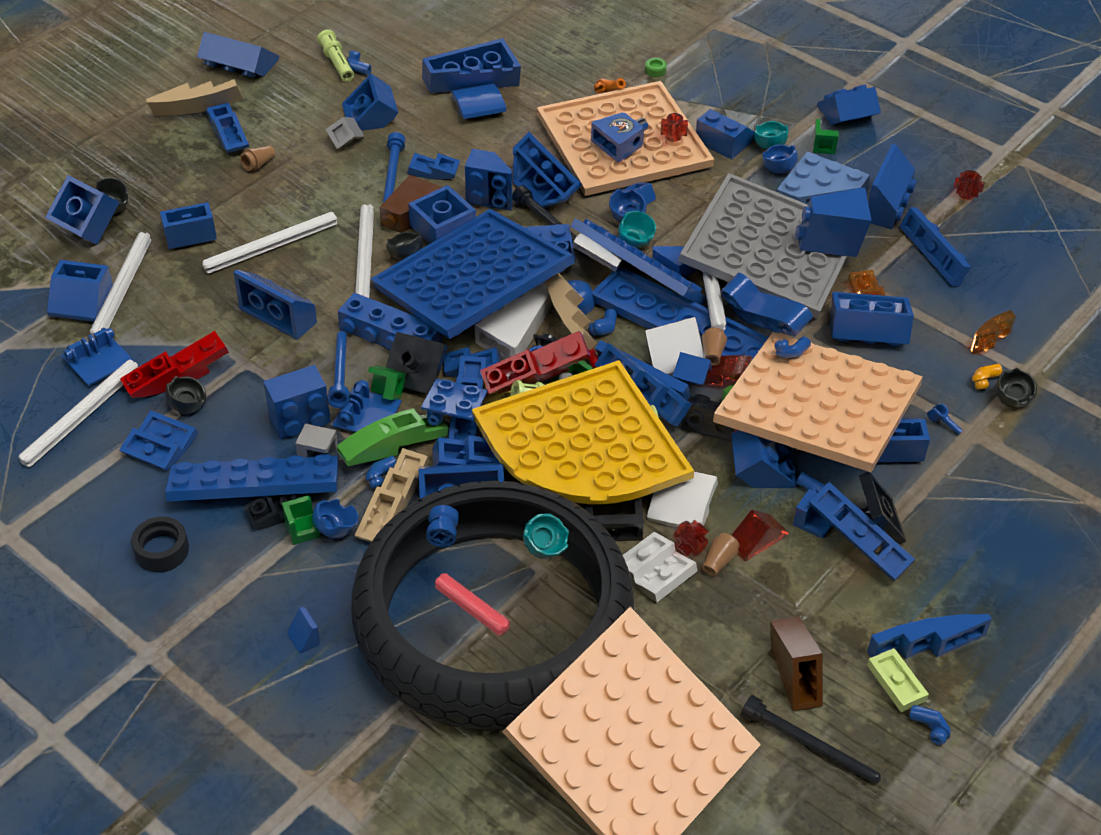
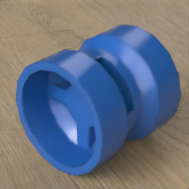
M447 505L435 506L430 510L428 519L430 525L426 533V539L430 544L437 547H448L455 543L457 535L456 526L459 519L457 510Z

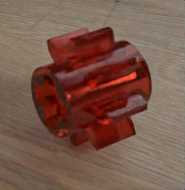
M671 113L667 115L666 119H661L660 134L665 135L668 141L677 142L682 139V136H687L688 120H684L681 114Z
M973 170L960 172V176L955 178L953 186L957 188L956 194L963 199L977 198L979 192H983L985 185L981 181L982 176Z
M693 520L692 523L684 521L677 526L673 533V536L677 539L674 545L686 556L690 553L698 555L708 545V539L705 535L709 531L696 520Z

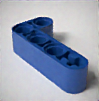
M737 273L721 291L722 296L743 321L761 328L796 337L813 318L811 311L803 304L760 292L754 283L742 273Z

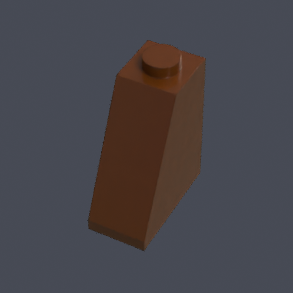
M409 175L379 207L381 226L400 233L411 229L408 203L442 188V186Z
M800 617L770 621L771 649L791 708L795 711L823 706V653Z

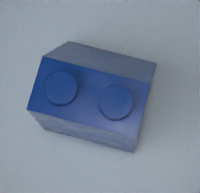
M856 188L812 196L808 206L803 208L802 223L797 225L795 231V239L799 241L800 250L857 257L871 223L866 189Z

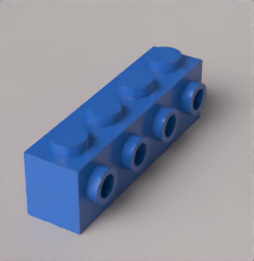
M355 292L338 310L339 327L341 330L381 345L389 350L392 348L396 332L442 343V333L420 318Z

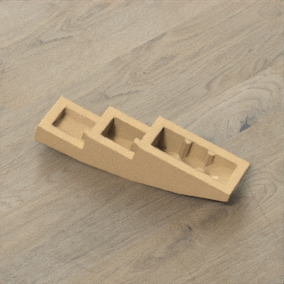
M235 79L215 87L211 81L194 88H190L189 84L185 83L147 98L146 102L154 116H174L207 111L208 107L228 102L232 104L243 100V96Z
M557 273L545 281L553 305L570 332L573 334L580 331L587 348L591 350L597 342L584 329L590 320L577 307L584 299L560 273Z
M402 449L394 468H389L382 486H377L357 529L356 538L372 542L383 526L398 512L407 507L419 484V466L428 465V456Z

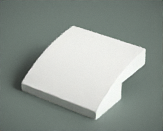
M582 233L574 240L573 248L614 272L624 261V259Z
M695 317L646 330L653 367L670 376H673L680 352L705 358Z
M694 472L693 479L654 492L647 514V521L701 533L709 514V503L718 484L717 477Z
M655 532L623 555L629 569L632 585L655 602L660 601L697 572L696 562L676 552L674 542Z

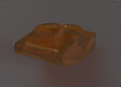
M873 269L853 272L847 277L853 293L886 296L883 286H878Z
M1008 310L986 321L975 333L970 350L971 353L976 354L995 348L997 338H1003L1011 334L1016 315L1011 310Z

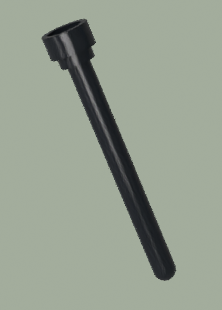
M521 185L514 190L512 200L519 206L529 207L549 225H562L559 220L533 199L532 191L526 186ZM570 230L572 243H574L577 236Z
M752 694L746 701L740 715L741 717L750 722L754 720L758 723L763 721L874 784L880 782L881 774L878 771L767 710V706L763 704L762 699Z

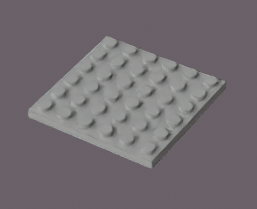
M728 173L680 253L678 261L727 282H730L737 273H742L754 283L760 292L799 302L811 311L813 317L818 319L847 256L800 250L799 241L795 239V231L797 225L802 223L803 208L808 205Z

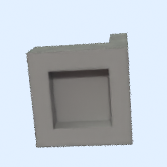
M342 117L325 129L337 149L343 148L354 139L365 137L352 117Z
M305 424L295 443L297 455L312 457L314 451L327 453L329 450L336 452L338 445L336 430Z

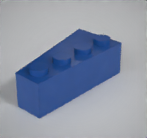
M503 38L422 59V79L430 93L448 92L488 84H495L497 88L520 85L521 65Z

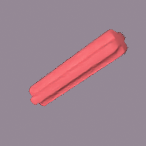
M443 573L435 580V588L494 633L502 636L509 630L510 621L448 574Z

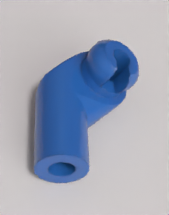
M351 50L349 57H347V62L351 69L361 74L370 75L372 66L359 60L360 52Z
M801 337L795 344L789 345L786 339H783V341L779 340L774 344L777 350L775 353L781 358L800 357L811 346V341L807 337Z
M393 455L371 465L365 475V479L369 481L371 488L374 489L377 486H381L384 481L381 475L387 473L390 467L394 468L396 459Z
M805 472L801 473L796 484L806 490L810 489L817 493L825 486V484Z
M918 705L912 706L910 719L928 724L931 729L930 737L933 743L937 745L946 743L947 739L950 738L951 728L942 714L933 709Z

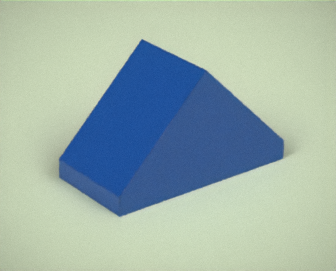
M653 246L652 258L662 263L665 267L677 272L686 279L698 270L678 261L680 253L685 246Z

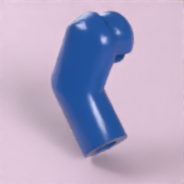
M607 309L604 313V318L589 324V333L592 336L611 334L615 329L617 312L614 309Z

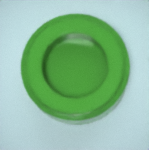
M651 58L646 61L645 72L647 75L652 77L665 75L667 63L663 59Z

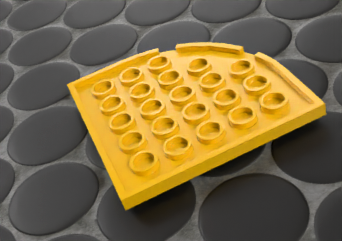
M619 360L472 409L474 421L500 464H503V467L513 477L523 484L552 491L574 503L609 504L629 501L694 478V469Z

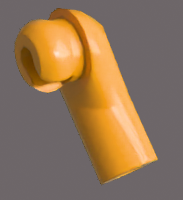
M998 363L978 368L972 376L975 389L988 388L989 382L987 379L999 377L1002 372L1001 365Z

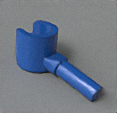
M938 404L927 412V417L930 421L938 422L942 420L957 435L963 431L948 416L949 411L945 404Z

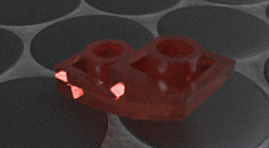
M721 356L720 363L712 366L711 371H708L704 384L723 386V379L738 381L751 363L753 356Z

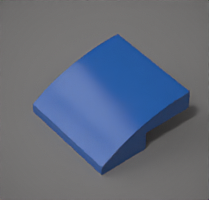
M495 84L451 91L452 99L457 104L458 113L463 119L507 111L502 95Z
M150 410L140 428H132L119 451L167 471L186 452L199 432L195 427Z

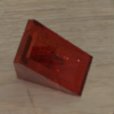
M751 509L731 536L739 542L738 555L746 562L788 536L789 532L770 514Z

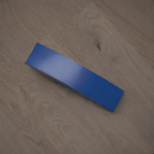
M229 102L207 108V111H205L207 118L227 153L249 148L242 127Z
M608 343L594 365L600 367L619 360L649 405H654L658 414L671 425L678 427L692 404L642 365Z
M460 356L459 373L456 383L474 385L484 389L485 383L480 370L487 368V357ZM451 416L448 439L465 441L468 435L478 436L479 428L474 420Z
M963 614L927 618L898 625L871 635L867 653L872 658L895 648L905 659H908L931 649L935 656L939 657L986 636L992 618L989 614Z

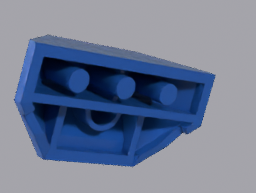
M530 132L513 147V182L518 187L524 185L532 191L533 199L543 208L565 202L582 185Z

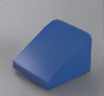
M638 182L622 190L629 191L634 189L635 192L643 195L647 204L656 199L651 183Z
M304 607L299 608L288 629V636L299 653H304L320 643L318 626Z

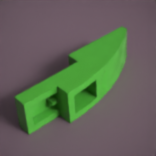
M413 408L389 415L363 427L338 444L337 451L347 466L358 465L384 459L392 455L397 456L399 446L448 436L449 427L444 421L438 425H431L428 422L427 414L419 416Z

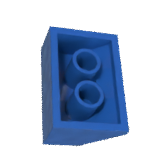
M208 32L203 33L197 55L198 58L205 60V65L217 68L219 64L224 66L223 70L236 73V70L243 71L242 75L255 78L256 75L264 77L280 57L263 47Z
M891 144L872 184L868 203L871 224L893 229L896 221H901L904 207L908 206L910 193L914 192L917 180L913 179L915 168L895 144Z
M241 270L233 272L240 310L296 340L317 323L315 304L310 300L304 299L257 274Z
M832 292L830 326L832 338H836V340L841 342L861 340L866 344H875L877 342H887V344L892 346L910 344L914 314L907 297Z
M500 462L419 466L418 469L420 499L439 490L460 484L480 483L481 481H500L502 483L504 481L503 464H500Z

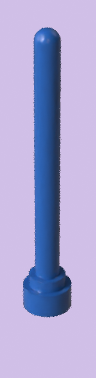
M399 132L389 134L387 139L390 157L383 203L394 192L399 153L405 148L406 138Z
M344 331L337 333L334 385L328 390V403L334 408H343L349 403L350 393L345 386L347 334Z

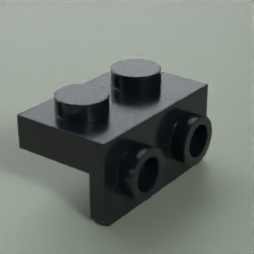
M702 394L690 396L687 401L692 406L682 419L681 428L732 440L734 428L713 422L714 412L722 401H712L709 396Z

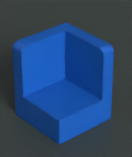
M680 352L672 377L684 383L690 382L702 386L705 383L708 371L712 369L711 360Z
M808 489L796 507L793 525L823 539L832 525L809 505V501L817 492Z

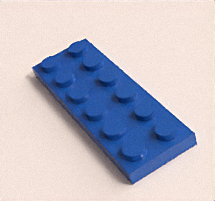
M576 218L572 222L570 227L680 295L702 306L704 305L707 297L700 293L703 289L700 286L683 278L677 272L665 267L659 261L647 256L641 250L629 245L626 241L611 234L598 224L588 219L582 222Z
M320 454L316 457L295 455L283 459L265 457L260 460L247 461L246 459H236L231 462L210 460L197 464L181 462L171 466L165 491L166 501L337 492L338 455Z

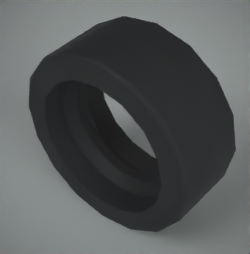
M157 516L147 519L139 524L132 534L131 544L136 562L146 570L164 572L174 569L188 555L189 543L185 528L178 520L171 517ZM158 536H171L177 539L173 547L163 552L151 553L143 549L148 541Z

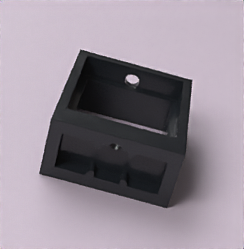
M641 497L632 500L634 514L593 515L592 504H583V509L595 517L615 541L643 540L644 518Z

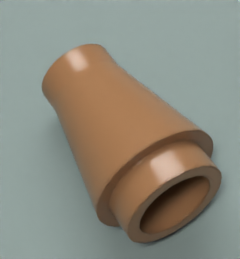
M270 145L246 149L240 155L241 165L247 171H256L275 157V151Z
M713 327L705 331L701 341L705 359L711 360L712 366H716L720 363L721 355L727 343V337L723 330Z
M721 533L719 536L714 537L702 569L711 576H717L719 571L738 555L739 542L733 536L726 533Z

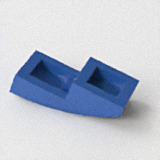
M414 153L407 174L428 179H452L455 177L460 160L439 153L436 160Z
M469 347L446 353L444 357V373L446 376L458 377L460 356L487 357V367L500 362V353L496 347L473 354Z

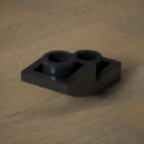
M279 495L273 499L271 496H262L243 507L254 529L265 528L284 523L282 503L301 498L303 495Z

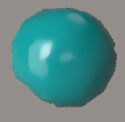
M768 121L761 125H756L754 131L755 142L760 148L765 150L776 144L784 145L788 140V126H784L776 121Z
M630 211L624 215L618 227L619 238L626 241L629 245L640 249L649 245L652 241L657 226L653 218L648 214L640 211Z
M538 514L527 522L523 532V541L530 554L539 559H552L562 554L569 546L567 544L569 530L563 526L559 518L551 514Z

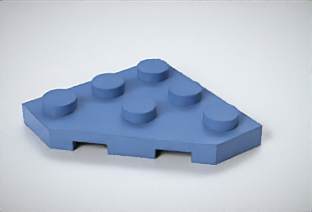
M806 152L778 187L777 193L806 203V200L812 196L865 188L869 182L870 175L820 157L817 154Z

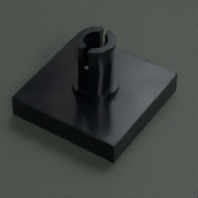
M396 332L386 368L406 372L404 389L428 395L435 380L438 379L448 346Z
M867 471L859 475L868 504L861 511L899 545L905 543L906 538L893 498L870 472Z

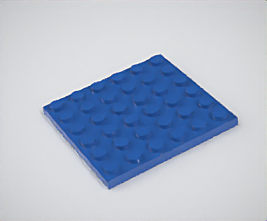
M489 209L372 277L371 282L377 290L451 339L460 335L462 331L473 324L481 322L493 312L501 310L514 299L522 297L532 288L543 284L555 274L563 272L575 262L571 253L496 211Z

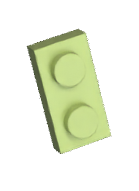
M895 648L868 660V668L900 712L912 708L913 705H919L927 701L928 692Z

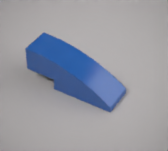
M468 435L465 441L438 437L432 447L433 466L499 462L484 437Z

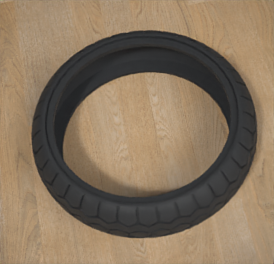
M481 481L480 483L460 484L429 494L404 508L383 526L369 544L357 569L352 589L351 615L355 637L365 662L378 681L396 699L417 713L446 725L470 730L500 731L513 722L629 607L634 610V593L629 569L620 548L605 527L582 507L559 494L533 485H522V483L502 481V483L500 481ZM439 505L450 506L459 513L455 543L480 537H509L523 540V532L527 522L536 515L551 514L559 518L563 526L569 530L567 540L569 546L560 555L583 575L591 587L598 605L594 618L587 629L566 650L535 666L502 673L465 671L441 664L427 657L409 644L398 632L390 619L388 610L393 594L405 575L425 557L443 548L430 544L426 539L427 528L430 525L428 520L429 512L433 507Z

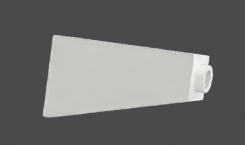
M544 282L532 288L522 297L514 299L501 310L493 312L481 322L475 324V343L486 350L496 347L500 353V358L503 360L525 351L553 305L546 283Z

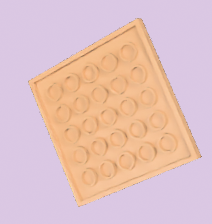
M661 81L537 107V115L571 174L582 184L580 189L584 196L714 166V158ZM621 112L626 113L634 120L641 117L645 118L648 123V130L644 131L642 147L619 163L591 141V122Z
M772 332L714 412L713 422L872 472L920 388L923 376L812 343L800 357L781 358L775 353L777 350L774 344L779 340L783 341V339H786L789 345H793L798 339L788 337L782 333Z
M631 607L502 731L598 835H681L761 745Z

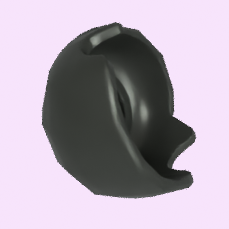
M111 177L97 181L94 189L120 202L113 215L121 212L126 207L128 201L126 184L119 179Z
M402 232L395 235L392 239H387L386 247L392 258L401 261L422 249L423 239L420 232Z
M1019 368L1010 371L1003 370L996 382L997 396L1002 403L1009 407L1016 408L1033 402L1038 391L1036 380L1032 375Z
M175 376L170 383L166 384L167 404L174 411L182 414H191L199 410L206 401L205 387L198 379L188 376Z

